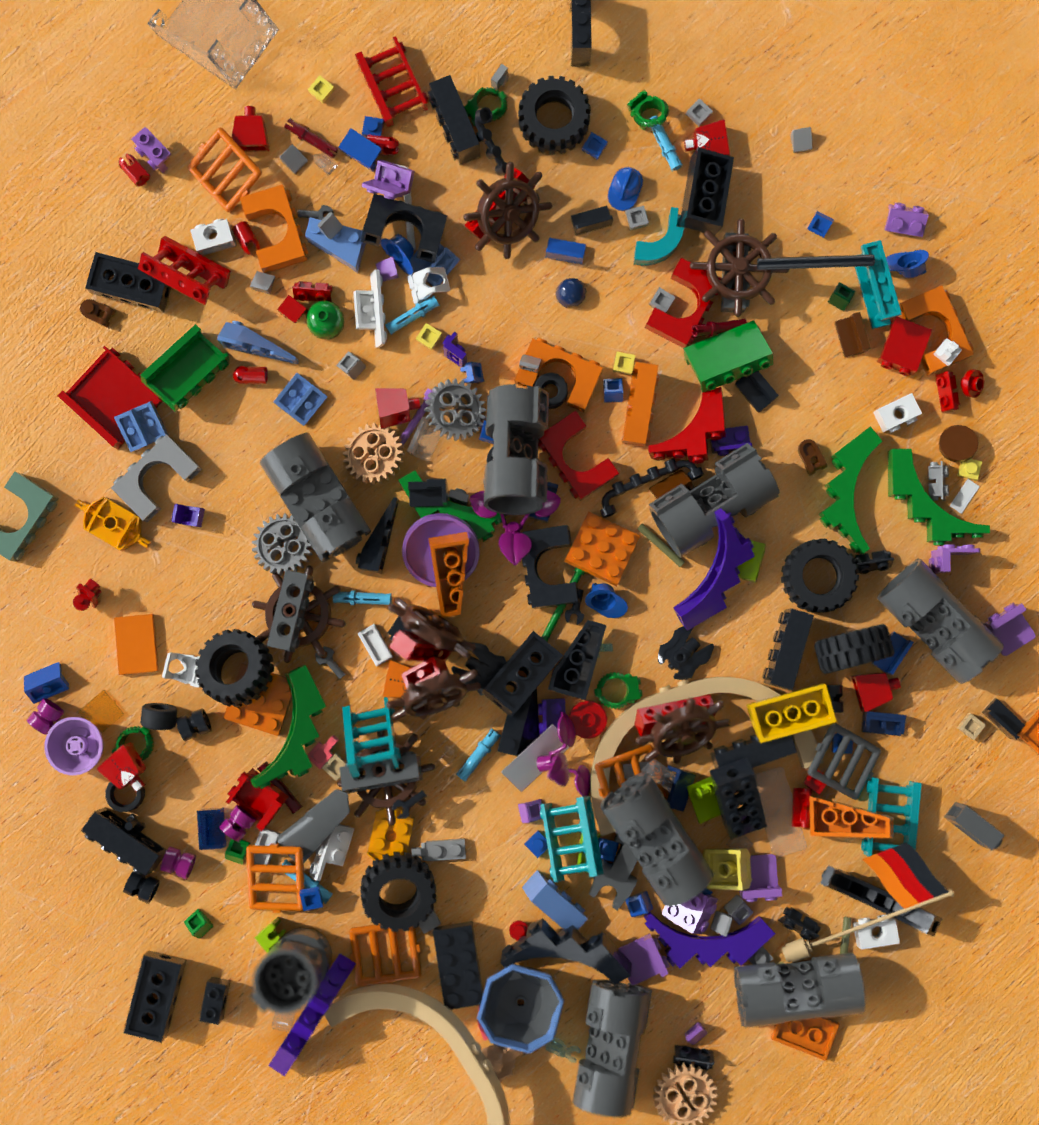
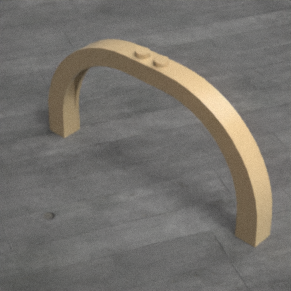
M711 677L692 682L686 679L677 682V687L671 688L668 685L659 688L660 692L643 698L622 712L602 737L595 752L591 768V802L601 835L604 836L616 831L600 808L604 798L599 794L600 784L595 764L614 757L621 740L635 725L637 709L713 693L739 694L755 701L765 700L780 694L757 682L741 678ZM811 729L791 735L801 767L804 769L810 767L817 753V750H815L817 742ZM611 767L603 769L608 787Z
M375 984L360 987L333 1000L324 1014L331 1027L353 1015L374 1009L404 1012L417 1017L433 1027L450 1045L479 1092L487 1114L488 1125H510L506 1096L491 1062L486 1059L480 1044L475 1041L463 1022L441 1002L413 988L393 984Z

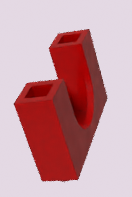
M680 258L671 279L689 288L695 294L697 309L688 317L676 318L654 308L645 329L685 348L687 344L691 345L695 339L692 335V331H694L692 326L703 323L705 318L702 315L704 311L709 312L713 302L711 299L708 302L702 300L703 295L712 288L706 270H693L690 268L691 262Z
M575 410L544 431L543 437L538 439V446L542 452L546 451L550 457L547 459L553 468L557 466L560 471L558 475L564 483L568 482L571 487L569 491L575 499L579 498L581 501L617 477L619 472L609 458L594 468L582 472L571 469L565 463L562 454L565 444L586 429V424Z

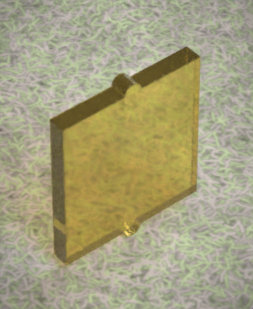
M105 690L101 691L78 711L82 718L92 722L101 733L124 715L115 704L116 701L112 700Z

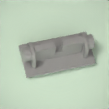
M941 461V465H938V462H930V466H928L929 480H936V483H929V496L933 501H938V497L946 501V496H949V486L945 485V477L949 476V468L945 466L943 461Z

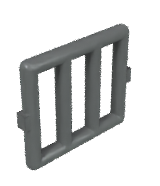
M832 723L822 743H818L815 749L817 753L808 769V775L853 800H857L867 780H871L874 774L872 770L881 754V749L837 723ZM837 732L843 738L825 774H822L817 769ZM851 740L858 745L840 782H837L831 778ZM864 749H867L872 754L854 790H851L846 786Z

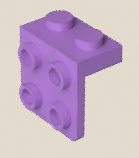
M378 160L374 179L362 182V187L366 188L369 193L384 194L385 198L394 200L411 192L415 171L384 160Z
M955 545L937 546V550L931 551L929 568L935 574L951 572L950 555L980 553V548H975V545H962L956 548Z
M1022 603L1009 604L1004 608L1005 611L1000 614H993L987 618L989 621L984 623L1004 644L1000 652L1003 656L1011 654L1036 636L1022 612L1026 611Z
M774 854L751 855L752 882L750 888L739 890V895L742 899H746V902L758 901L757 898H765L768 901L777 900V897L782 896V888L778 886L776 856Z
M700 893L683 904L673 907L665 906L662 915L693 934H703L709 926L708 921L711 914L717 908L718 898Z
M650 933L618 948L632 963L631 976L628 977L631 985H636L659 973L661 977L669 974L666 968L670 966L665 956L661 957L658 952L661 949L657 938L652 939Z

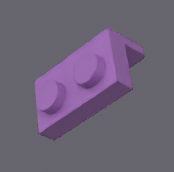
M144 127L131 139L136 145L134 149L141 157L145 155L149 159L147 163L154 170L159 169L164 173L168 169L164 161L171 156V153Z
M895 202L894 205L889 204L885 231L923 237L929 216L927 211L924 210L925 208L920 206L909 208L905 204Z

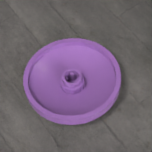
M436 513L420 518L408 529L404 537L402 556L406 568L421 583L436 587L429 538L467 532L469 545L465 566L466 580L475 570L479 560V541L474 530L464 520L450 514Z

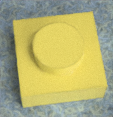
M320 75L308 88V92L322 103L335 90L334 86Z
M426 323L416 337V340L433 350L442 333Z
M617 352L613 372L632 375L635 355Z
M969 459L966 462L961 461L957 476L974 481L978 480L982 461Z

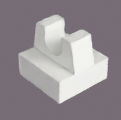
M946 338L933 355L949 366L962 349L954 341L951 342Z

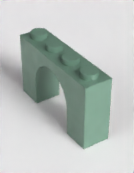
M18 472L13 473L4 488L25 502L28 508V518L25 525L16 532L7 533L0 529V555L14 562L23 557L25 554L24 549L33 542L36 537V531L46 523L47 515L56 508L57 500L59 499Z

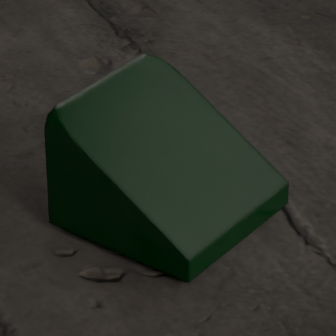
M839 282L828 303L844 311L855 291Z

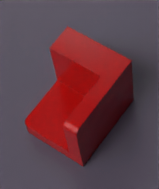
M290 295L286 297L277 309L283 317L288 318L293 323H297L302 315H307L308 312L307 308Z

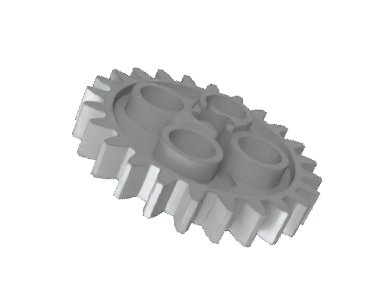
M447 379L445 385L440 382L438 387L435 386L432 389L433 392L427 395L430 399H427L425 403L429 406L424 411L430 412V414L426 416V419L432 420L429 426H436L434 432L441 431L440 437L447 434V440L452 436L454 441H457L459 437L465 440L466 435L470 438L473 436V432L477 433L479 431L478 427L483 426L480 420H484L486 417L481 413H484L486 409L481 408L485 401H479L482 394L476 395L477 388L471 390V383L464 386V380L458 384L457 379H454L452 383ZM443 396L448 398L449 404L443 401ZM461 397L467 400V405L462 403ZM443 415H447L450 418V423L444 420ZM462 416L467 417L468 423L463 422Z
M284 513L283 518H281L279 514H276V520L269 517V523L263 521L264 527H257L260 533L254 534L257 540L252 541V544L257 546L252 551L257 553L254 558L259 560L258 564L264 566V570H270L272 574H275L277 571L280 576L286 570L292 569L294 572H297V566L304 568L302 562H309L306 556L313 555L309 551L312 546L293 516L291 515L289 518ZM291 528V533L285 536V531ZM274 537L273 543L268 544V539ZM295 545H299V549L296 552H292V548ZM279 553H281V554H282L281 559L278 560V561H275L276 555L279 554Z

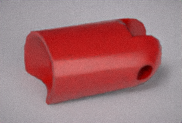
M367 135L368 140L382 149L380 154L392 156L399 152V141L396 138Z
M126 154V159L130 166L120 157L118 161L119 167L136 187H141L148 182L150 174L133 155Z
M247 221L239 222L232 228V232L247 255L252 256L246 246L251 242L254 243L257 250H260L258 239Z
M238 366L234 370L233 379L240 384H267V367Z

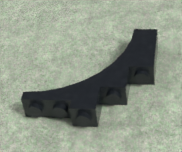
M828 865L822 874L820 884L869 905L887 915L904 909L887 891L843 870ZM920 907L894 917L933 937L942 921V918Z
M543 918L537 922H532L528 926L526 936L521 937L512 945H507L502 950L500 962L506 968L517 962L532 958H564L594 968L615 985L630 977L632 963L604 932L592 936L587 941L574 925L567 929H562L557 934Z

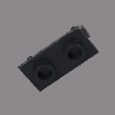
M886 550L872 552L873 559H870L869 554L866 553L855 555L852 560L854 564L857 563L858 565L856 574H867L870 571H885L891 568L894 557L891 558L890 551L886 552Z
M792 907L784 909L783 914L785 916L779 918L778 921L783 923L785 928L795 930L805 940L812 941L819 937L818 933L821 927L818 926L817 922L807 916L802 922L800 921L802 913Z
M675 1045L673 1063L677 1066H682L685 1063L686 1067H689L691 1062H694V1068L700 1066L701 1069L708 1071L715 1064L714 1052L707 1049Z

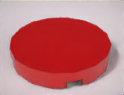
M586 700L579 702L572 708L569 714V718L575 727V733L581 738L591 739L603 733L607 724L605 710L594 701Z

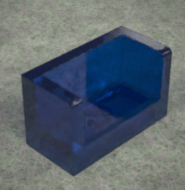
M224 807L200 809L197 811L199 850L222 849L226 847V834L220 829L221 824L225 821Z

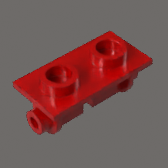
M298 281V283H294V287L292 286L295 300H326L332 302L331 293L333 286L329 285V283H316L315 288H312V282Z
M949 371L935 375L941 412L958 410L960 405L958 392H953L952 390L957 389L956 375Z
M793 788L792 827L810 828V796H812V790L809 788Z

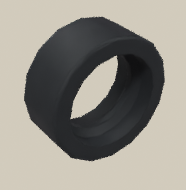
M109 782L105 790V798L108 805L118 812H129L138 808L145 798V787H143L136 793V798L132 803L123 805L115 799L114 790L116 786L113 783Z

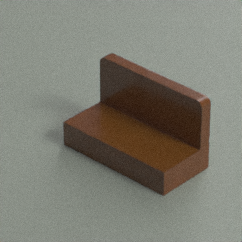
M860 312L853 313L848 318L835 321L844 357L865 353L870 349Z
M679 470L649 489L654 497L658 499L680 484H683L689 491L694 489V486L683 470Z

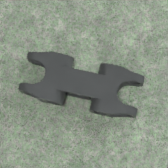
M616 834L614 841L621 844V847L612 864L606 860L602 861L604 874L594 877L589 895L595 897L604 886L614 887L616 889V897L612 908L618 911L624 901L631 895L638 881V878L631 875L638 860L627 843L623 842L618 834Z

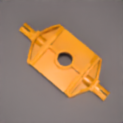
M103 496L91 504H86L78 499L77 502L79 504L75 503V507H78L85 513L83 519L84 530L116 549L123 551L135 543L148 548L149 545L147 544H151V541L141 535L142 519ZM114 518L116 525L109 529L106 524L107 520Z
M402 806L394 810L396 819L394 825L388 824L386 809L375 812L376 815L367 855L373 860L377 858L381 860L383 859L382 855L387 853L389 856L394 855V852H400V855H404L408 851L414 818L410 815L406 819H397L404 812ZM392 830L396 833L397 837L394 841H389L386 838L387 831Z

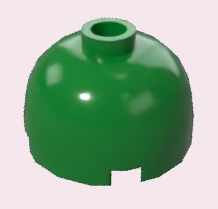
M326 300L318 301L307 312V326L310 332L317 338L333 339L343 330L344 315L341 309L333 302Z

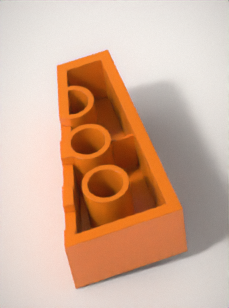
M635 362L623 431V444L644 447L646 442H650L651 431L648 430L649 423L653 422L654 412H651L652 405H655L657 394L654 393V390L659 382V375H657L659 365Z
M467 532L429 538L441 618L461 615L465 566L469 545Z
M810 796V836L894 837V822L891 816Z

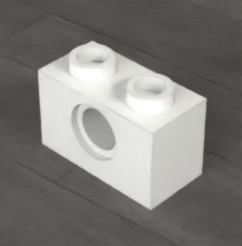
M216 219L208 225L199 224L190 230L196 251L202 256L237 246L231 225L227 219ZM217 233L215 239H209L210 234Z
M912 393L873 412L883 433L888 430L892 433L900 429V425L905 422L909 425L917 421V416L922 414ZM895 410L902 413V419L896 418Z
M860 918L858 922L853 923V927L872 920L870 918ZM889 918L854 931L856 945L861 950L900 944L897 924L894 918ZM879 927L880 932L877 935L873 936V928Z

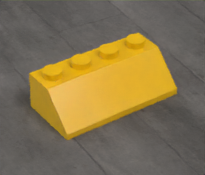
M819 684L746 704L752 726L760 743L837 722L826 684Z

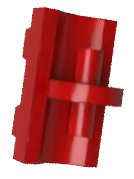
M91 578L84 586L79 583L76 587L78 595L73 599L74 608L78 611H84L89 608L90 603L93 608H96L98 605L97 598L102 593L99 589L100 585Z

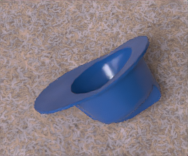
M626 167L618 170L614 175L608 191V200L616 210H628L636 203L643 185V178L639 171Z
M400 234L393 236L391 239L383 238L381 246L386 254L393 257L394 261L405 273L412 275L413 266L410 262L414 254L412 244Z
M925 250L901 252L886 257L890 271H898L905 278H914L926 273L925 262L928 260L929 254Z
M593 583L590 593L585 598V603L588 607L607 618H619L625 615L628 609L627 602L615 593L611 585L606 583Z

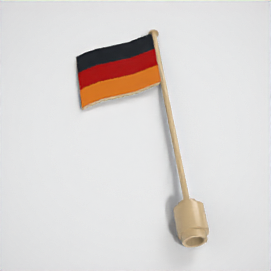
M903 843L862 860L874 870L888 893L904 909L810 943L809 940L805 941L804 938L787 943L785 947H782L784 957L788 963L791 961L795 963L811 957L810 952L813 951L812 947L948 896L953 897L954 891L951 889L948 891L934 877L921 856L908 843Z

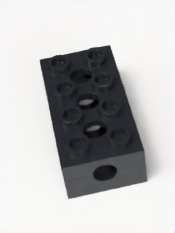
M95 252L85 289L91 294L163 313L165 312L171 291L170 286L138 270L139 263Z
M533 631L484 688L482 694L512 718L563 655ZM530 657H536L539 663L532 662ZM518 671H524L527 677H520ZM506 686H513L515 692L507 691Z
M747 758L709 770L722 821L730 840L767 827L756 776Z
M148 951L143 955L124 1034L160 1043L167 1038L187 960L153 951ZM157 973L163 976V980L158 978ZM152 993L158 996V1000L153 997ZM147 1012L153 1015V1019L148 1016Z

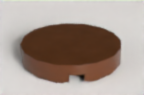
M955 425L945 429L941 434L939 449L941 454L951 462H966L973 458L977 452L979 441L972 429L967 426Z

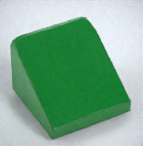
M231 839L225 852V859L243 865L246 858V848L250 845V842L242 839L240 842H236Z
M197 909L184 921L192 936L198 939L202 938L213 928L212 922L200 909Z

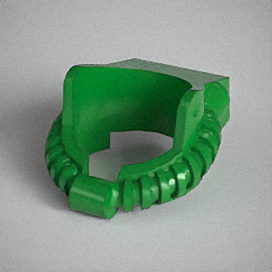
M482 87L474 94L473 99L467 101L464 108L473 126H476L475 114L479 109V101L486 95L498 96L501 100L500 109L498 107L492 111L493 117L491 121H496V119L498 120L504 116L508 106L506 100L508 97L503 91L499 92L495 88Z
M645 90L639 92L627 104L631 117H634V121L642 130H645L647 127L657 126V124L662 125L667 120L666 117L669 113L668 104L659 97L648 96ZM647 109H657L661 112V116L657 119H644L641 117L642 113Z
M619 672L607 673L598 681L597 688L594 689L595 697L599 698L598 700L601 701V704H604L607 708L611 707V709L623 708L627 703L633 704L636 699L642 697V690H639V685H641L640 677L632 676L630 673L625 675ZM613 678L620 679L627 688L624 699L616 703H612L602 696L601 689L608 680Z
M140 726L126 728L118 736L117 743L115 744L116 747L111 751L112 754L125 744L129 734L141 732L145 735L146 748L139 756L142 761L146 760L151 755V751H153L152 747H154L153 737L150 734L151 730L145 727L141 728Z

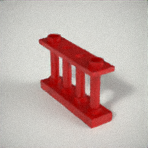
M396 36L393 37L394 47L370 58L368 56L364 58L362 51L355 54L358 66L387 128L394 125L392 118L396 114L419 104L422 105L424 111H427V103L429 102L426 92L421 91L405 57L406 49L402 41L399 42ZM396 54L399 55L402 61L401 64L377 75L376 73H371L370 68H372L373 64ZM406 70L410 80L386 91L379 90L377 85L380 84V81ZM414 87L417 97L393 108L391 106L387 108L385 103L387 98Z
M167 236L161 238L158 253L154 257L144 252L141 253L138 270L204 305L207 304L211 287L214 285L222 289L227 287L231 273L227 268ZM166 258L174 263L169 266L161 262V260ZM183 267L190 272L185 275L178 271V269ZM200 276L207 281L202 284L196 281L195 278Z

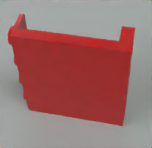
M103 346L102 348L105 351L67 392L62 390L57 396L112 447L119 449L125 443V440L114 417L150 401H153L155 408H157L163 401L142 383L141 373L139 372L137 375L133 371L135 367L127 360L123 362L118 358L121 354L113 347L108 349L106 346Z

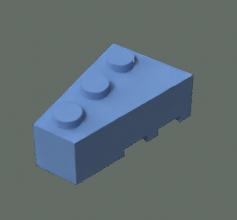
M310 217L305 233L307 241L358 273L366 244L361 242L363 230L343 226L330 240L318 227L322 220Z
M538 870L522 886L530 901L563 929L574 925L578 930L588 919L584 914L585 909L579 903L574 904L571 901L572 898L565 891L561 892L551 879L548 880Z

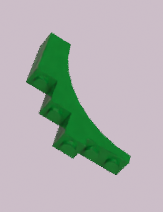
M871 426L831 456L833 465L838 470L841 469L842 472L828 482L825 487L827 488V494L832 499L835 498L836 501L819 513L821 523L830 529L838 526L839 534L843 538H847L851 549L859 554H864L870 547L862 537L856 522L854 511L855 485L863 463L870 453L882 442Z
M891 449L888 451V497H894V500H906L907 497L908 519H914V523H925L927 519V542H933V546H943L945 542L952 541L951 535L952 538H964V535H971V538H983V535L990 533V525L973 524L960 520L944 511L930 498L917 477L913 464L912 449Z
M415 470L399 479L408 497V482H423ZM448 501V506L414 507L420 518L440 512L454 515L468 522L474 530L478 541L483 540V542L493 537L492 533L495 532L492 524L495 523L497 526L502 523L499 513L492 518H482L474 512L472 507L459 505Z
M301 665L285 674L293 703L289 734L276 758L261 773L250 779L253 787H260L262 789L270 785L272 779L276 777L281 779L287 776V771H290L291 775L301 777L309 772V768L313 767L303 745L305 747L310 746L316 742V738L320 737L310 715L315 717L321 714V709L325 708L326 705L306 665Z

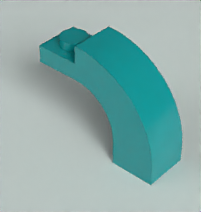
M671 207L667 233L662 239L656 242H636L633 265H654L666 260L674 253L684 231V227H677L681 217L678 214L679 208Z

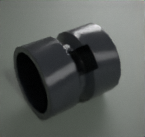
M826 685L834 713L844 712L843 701L840 700V697L843 696V686Z
M203 708L192 712L191 716L186 714L176 718L177 728L184 741L195 738L197 734L203 735L212 731L209 717Z
M133 871L125 884L123 893L132 897L137 895L138 900L149 904L158 890L160 880L151 876L146 878L144 874L139 875Z

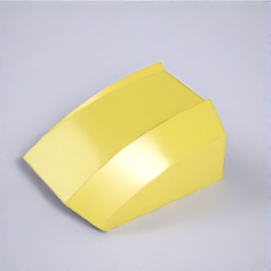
M704 849L703 857L714 873L713 879L706 889L745 890L750 888L752 882L751 855L748 849Z

